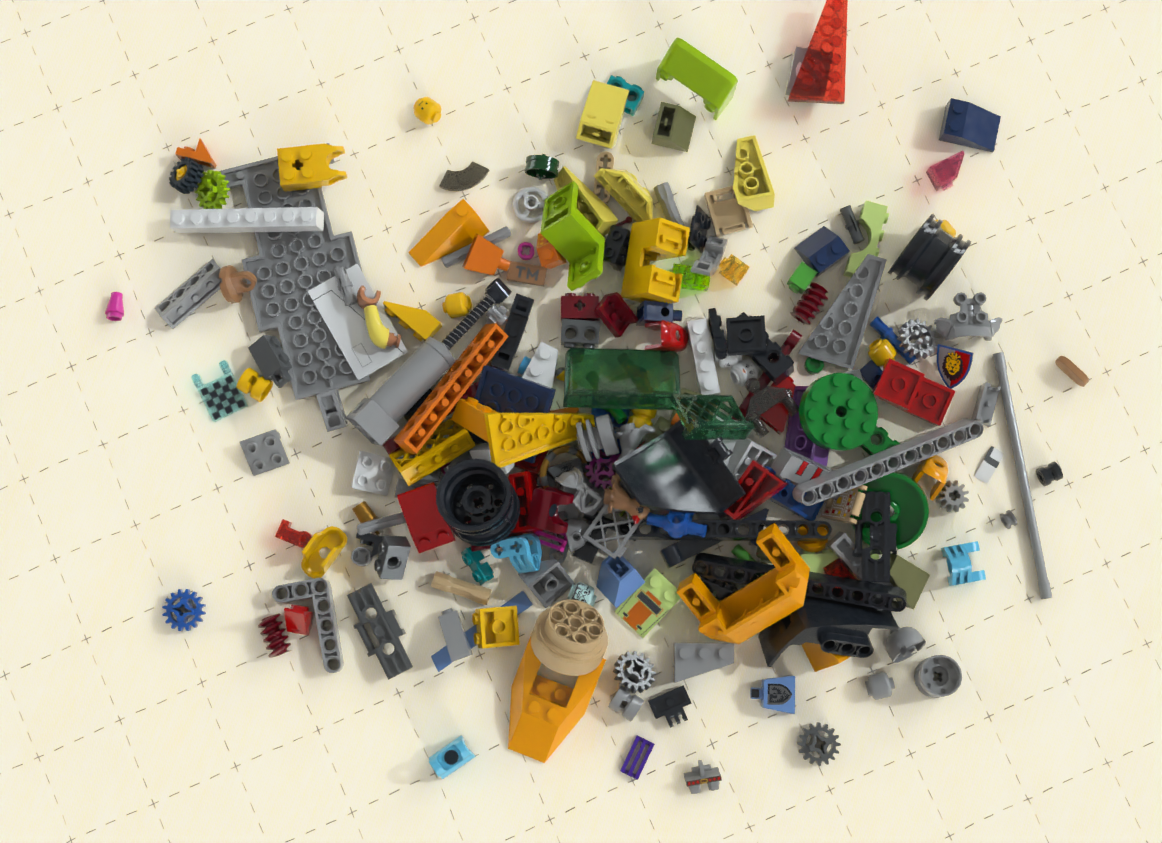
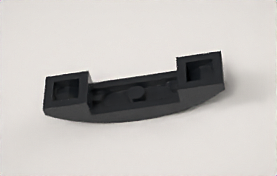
M516 293L504 328V332L509 337L493 356L492 366L509 371L524 334L534 299Z

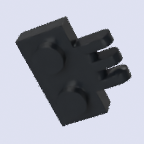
M684 685L648 700L655 719L665 716L670 728L674 727L672 718L675 719L677 725L681 723L679 715H682L684 722L688 720L683 707L692 703Z

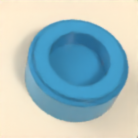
M524 357L518 368V374L523 376L531 358Z

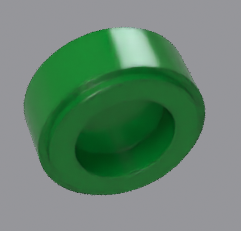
M808 357L804 363L805 370L813 375L818 374L824 368V361Z

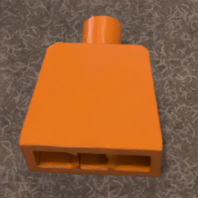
M476 233L462 267L467 270L494 275L497 268L507 272L511 261L502 258L504 250Z

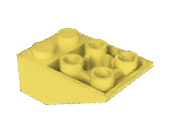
M593 80L580 119L576 139L612 149L616 144L629 90Z

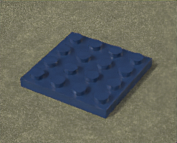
M484 365L475 399L479 401L478 403L488 406L499 413H550L556 389ZM467 430L473 442L477 444L487 443L484 439ZM537 455L523 460L533 464L536 461Z

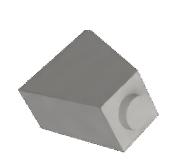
M450 608L441 611L442 615L438 616L451 661L454 662L473 655L458 610L453 611Z

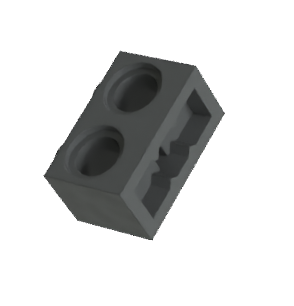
M562 319L561 345L570 349H574L576 346H583V349L594 350L595 347L599 346L600 321ZM569 330L576 333V336L572 339L567 338L565 335ZM593 332L595 334L594 339H586L585 333Z

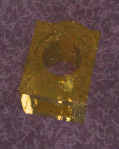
M731 254L729 258L724 257L719 264V267H721L719 274L738 286L750 267Z

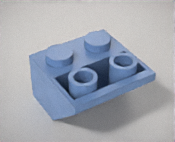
M608 556L601 562L596 587L617 608L639 589L645 581L623 556L621 558L616 557V559Z

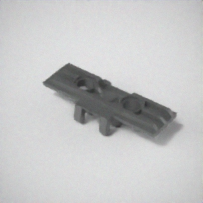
M372 583L348 594L347 597L360 621L353 625V627L358 630L368 651V657L376 654L388 680L411 669L413 665L399 639L406 632L404 628H400L395 618V615H397L395 610L385 611ZM374 608L377 615L374 619L366 617L367 609ZM367 623L370 624L380 644L376 649L364 627ZM387 643H391L394 646V651L390 655L385 654L383 651Z

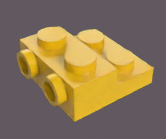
M517 606L475 609V613L472 614L473 625H476L477 633H474L473 640L474 644L478 645V648L520 645Z

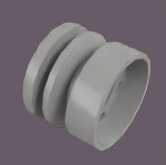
M609 414L596 417L595 427L592 426L589 419L586 420L587 429L585 430L582 422L576 423L577 441L587 462L592 461L591 452H594L596 459H600V449L604 450L607 457L619 453L617 439L613 436L615 432Z
M934 655L922 660L915 668V685L921 693L931 698L949 696L960 687L962 671L958 663L951 657ZM938 673V675H939V676L937 677L938 680L934 681V680H933V678H934V675H933V674Z

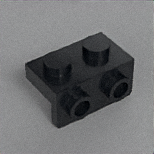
M616 225L611 226L604 242L603 261L609 263L614 270L621 272L623 266L626 265L631 232L629 229Z

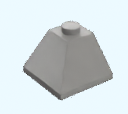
M556 559L541 561L538 571L518 573L519 577L545 608L568 591L572 584L575 585V582Z

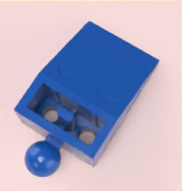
M765 466L771 472L776 474V472L771 467ZM789 479L785 480L789 485L768 499L807 521H815L824 501L807 506L796 501L792 494L796 486Z

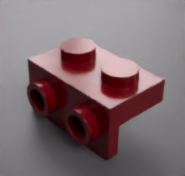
M618 292L604 295L594 309L615 338L621 337L629 324L637 323L638 321L634 312Z

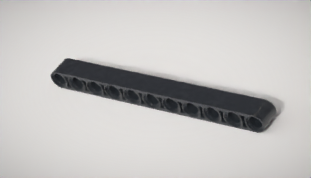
M643 519L629 540L756 541L759 527L764 526L767 528L775 523L778 528L781 526L787 528L788 534L785 537L788 541H825L831 535L832 527L827 521L692 520L691 522L707 525L709 533L704 538L691 534L681 538H673L669 534H662L659 531L660 527L647 525V519ZM629 524L617 525L618 535H619V536H621V535H626V534H623V533L620 531V529H621V527L624 526V525H628V526H629ZM647 525L651 528V531L648 534H643L640 532V528ZM721 526H726L729 529V533L722 535L718 529ZM745 526L749 532L746 535H741L738 532V528ZM805 527L808 533L800 535L797 528ZM817 528H826L827 534L824 536L820 535L817 532Z
M709 553L697 554L692 565L693 573L696 572L700 577L748 585L759 578L756 573L764 575L775 568L771 564ZM702 562L706 566H700L698 563ZM717 566H722L725 570H720ZM736 570H743L744 573H738ZM809 572L805 596L894 612L903 611L906 607L907 593L900 587ZM819 583L822 587H816L814 584ZM840 587L842 590L837 591L834 588ZM854 591H861L862 594H855ZM879 594L882 597L876 598L873 595ZM894 598H901L902 600H901V601H894L893 599H894Z

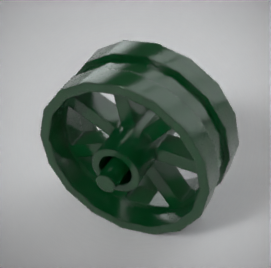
M546 154L529 155L526 157L525 173L527 175L539 178L538 180L558 177L559 161L557 159L546 156Z

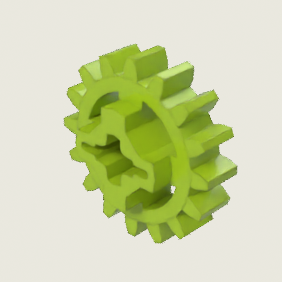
M214 170L203 172L202 174L204 175L200 178L202 181L197 184L198 189L195 191L198 194L196 201H200L199 206L203 207V209H222V205L227 204L225 199L230 197L227 195L230 188L226 186L229 181L225 180L226 175Z

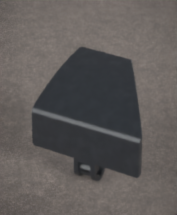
M685 415L666 432L612 464V467L640 506L675 512L721 514L746 494L723 462L733 454L731 449L728 450L722 442V437L709 443L689 415Z

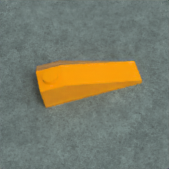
M462 199L408 253L422 267L471 244L476 233L484 237L490 231L473 208Z

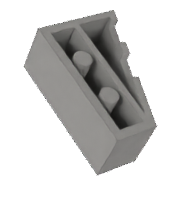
M673 643L674 683L734 664V643Z

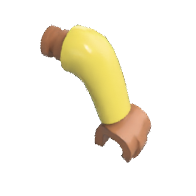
M364 285L361 286L357 292V303L364 309L367 331L372 343L381 349H386V346L392 347V345L398 348L401 335L397 334V336H394V333H390L389 328L383 326L376 305L381 291L377 290L374 299H369L364 294L366 288Z

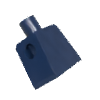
M644 300L637 307L636 317L638 321L636 326H645V323L662 320L681 322L682 310H673L672 303Z

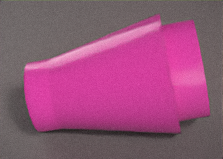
M111 292V297L105 311L108 320L121 321L122 317H124L123 294L120 292Z

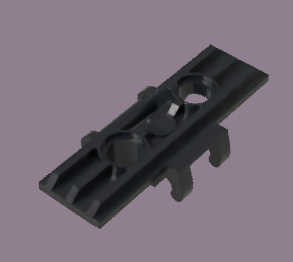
M862 491L866 495L862 504V520H857V523L853 524L855 527V550H853L852 555L854 557H862L861 582L890 583V552L897 554V524L890 523V492ZM878 513L882 519L879 522H874L870 516ZM863 528H869L870 547H865L864 549ZM872 554H882L880 559L875 560L871 558Z

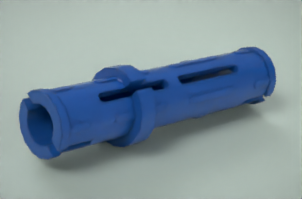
M879 316L869 324L878 332L882 340L887 339L892 344L897 353L909 365L916 359L915 355L910 358L909 352H903L905 348L899 347L902 342L897 340L898 336L893 332L894 329L892 327L889 328Z

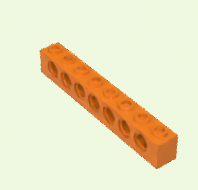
M496 323L485 324L395 437L394 441L406 453L417 454L483 370L484 365H487L509 337Z

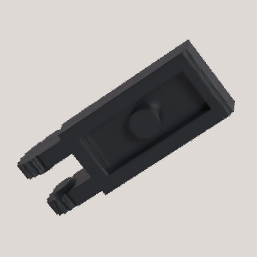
M716 308L708 309V324L716 358L723 360L727 357V340L725 339L724 329L720 330L722 326L721 316L717 315Z

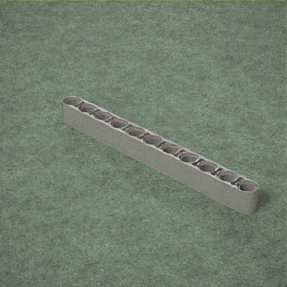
M968 418L961 419L801 483L793 489V498L804 505H814L974 440L983 434V424Z

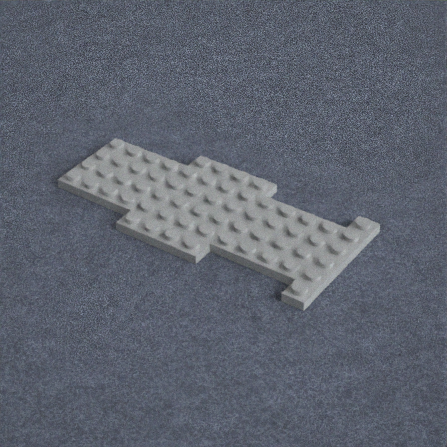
M278 156L221 170V174L226 175L225 180L229 181L228 185H226L227 188L234 189L243 186L248 208L318 207L324 212L323 231L254 232L259 255L241 259L244 271L253 273L257 279L255 287L249 291L258 331L262 333L278 328L283 351L290 359L289 362L292 368L288 372L291 376L295 400L316 396L318 393L337 388L339 390L371 381L369 375L360 380L357 379L308 293L310 289L336 276L334 273L335 268L345 266L348 269L358 264L362 271L352 231L338 235L333 234L322 188L284 192L280 186ZM246 279L247 284H251L250 280Z

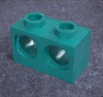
M611 75L607 84L629 90L628 96L636 97L635 101L627 99L624 109L625 113L634 117L644 98L645 91L636 84L631 85L620 76L615 77Z

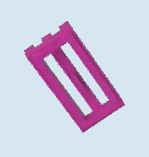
M541 531L533 532L538 537L540 535L562 543L561 546H557L539 539L540 544L564 552L568 542L566 533L560 534L564 536V539Z

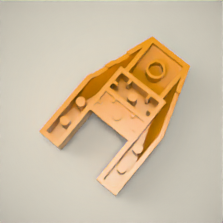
M530 636L511 686L508 749L545 763L584 716L606 659L603 658L600 665L592 672L579 675L574 688H570L537 675L541 662L532 650Z

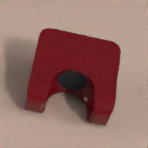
M553 486L546 487L545 490L541 488L534 489L528 515V524L531 527L556 534L567 533L568 523L560 519L558 508L559 505L573 504L574 495Z

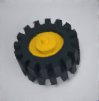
M185 157V159H181V162L178 161L176 163V167L172 168L174 171L170 173L169 184L183 194H190V192L194 191V188L197 189L198 182L201 183L202 180L200 178L204 175L202 174L204 169L191 158Z

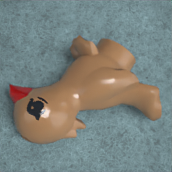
M616 473L612 476V489L605 488L603 504H609L608 513H611L613 508L625 510L631 515L634 524H637L648 516L649 507L640 506L635 498H630L628 493L621 487V478Z

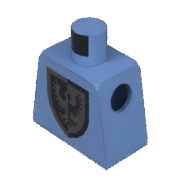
M788 675L762 679L761 687L750 688V699H761L762 708L795 714V676Z

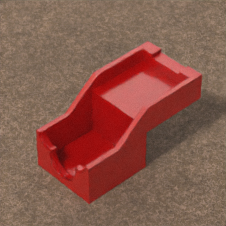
M889 358L885 360L882 375L872 393L874 397L935 426H940L956 391L925 378L924 373Z

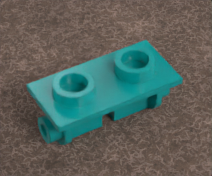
M470 546L461 552L463 562L470 567L474 580L479 582L480 586L494 578V572L488 562L483 564L479 562L485 558L481 551L471 552Z

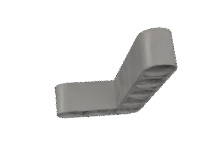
M314 578L276 586L272 591V597L276 602L288 603L309 598L313 599L324 669L329 673L340 672L344 667V660L330 582L324 578ZM323 581L325 583V590L318 592L316 586L319 582ZM301 585L306 587V593L303 596H300L297 592L298 587ZM281 589H285L287 596L281 600L278 592ZM325 600L328 602L329 607L323 612L320 609V603ZM325 620H330L332 623L329 631L323 628ZM329 639L335 642L333 650H328L326 647ZM333 658L338 661V668L335 670L329 666V662Z

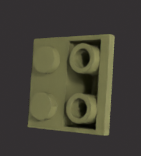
M661 102L651 144L688 152L696 116L681 106Z

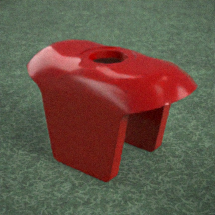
M665 320L645 323V328L661 331L662 342L661 344L645 346L646 351L652 353L682 352L687 348L688 333L682 326ZM676 331L679 333V340L676 338Z

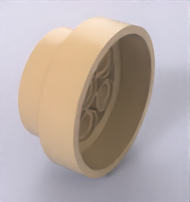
M562 600L543 611L537 618L531 634V647L539 661L557 673L570 676L585 675L595 670L600 665L608 646V635L602 616L591 605L579 600Z

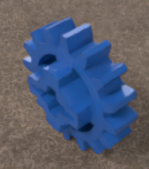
M178 589V594L172 592L170 593L172 598L165 599L168 605L162 606L163 609H166L162 616L168 617L165 623H172V629L178 626V631H183L184 627L186 631H191V626L194 628L198 627L197 621H204L201 615L206 614L205 611H202L206 604L200 603L203 597H196L198 592L194 591L191 593L190 589H186L183 592L182 589ZM180 598V602L174 605V603ZM192 600L194 601L196 608H194V606L192 605ZM177 608H186L191 610V612L184 613L181 610H177ZM172 612L177 616V620L173 617ZM195 615V617L190 622H188V619L191 616Z

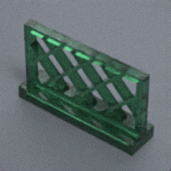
M672 394L670 396V400L685 428L682 432L685 440H716L719 437H722L723 440H745L755 428L752 421L745 420L732 395ZM679 401L687 405V408L681 405ZM693 401H696L697 403L702 405V408L693 403ZM708 402H712L713 404H715V405L717 406V408H715L714 406H712V405L709 404ZM723 402H728L730 407H728ZM690 408L693 409L694 411H696L697 413H699V415H696L695 413H693V412L690 411L689 409H690ZM705 408L708 409L709 411H711L712 413H714V415H711L710 413H708V412L705 411L704 409H705ZM720 408L727 412L729 415L727 416L726 414L721 412ZM687 416L693 419L694 421L689 422ZM701 416L705 417V418L708 419L709 421L703 420V419L701 418ZM716 416L720 417L724 421L718 420Z

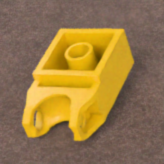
M323 143L278 148L280 186L284 192L322 188V186H329L340 180L347 179L346 171L329 168V163L332 159L345 154L344 147Z

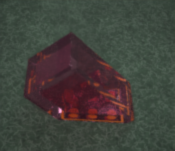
M963 150L930 166L926 171L936 192L941 189L945 191L954 186L953 182L958 177L965 154Z

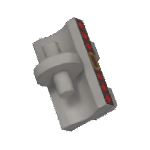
M698 760V766L691 767L692 772L683 773L686 786L689 787L691 794L700 793V784L706 783L709 790H719L722 777L718 767L711 768V764L703 765L702 760Z

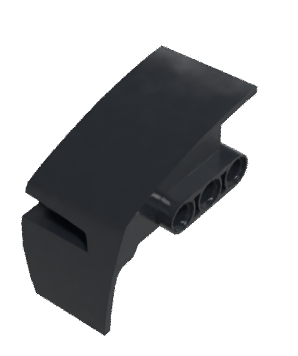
M834 588L837 591L842 590L841 588ZM854 591L855 594H862L861 591ZM805 596L804 605L762 630L758 638L767 667H772L789 646L802 645L805 642L820 644L821 650L826 653L867 658L874 652L868 636L872 628L898 631L899 627L891 611Z

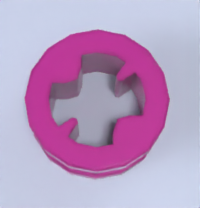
M523 242L518 246V255L522 260L526 261L534 257V247L531 243ZM526 247V249H527V248L529 247V248H530V250H529V253H530V254H529V255H526V253H525V255H523V254H522V253H523V249H522V248Z

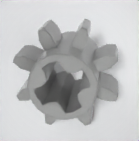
M493 305L485 314L488 317L486 323H496L501 327L509 318L506 315L508 310L503 305L499 307Z

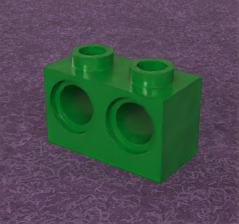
M876 426L870 438L860 447L871 456L900 443L889 438V434L884 428ZM873 435L879 438V445L871 442Z

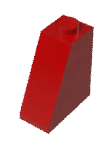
M790 376L777 386L772 383L750 410V412L779 435L785 429L796 386Z

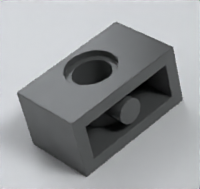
M383 536L382 543L378 547V559L374 562V570L377 571L380 579H403L411 549L406 536Z

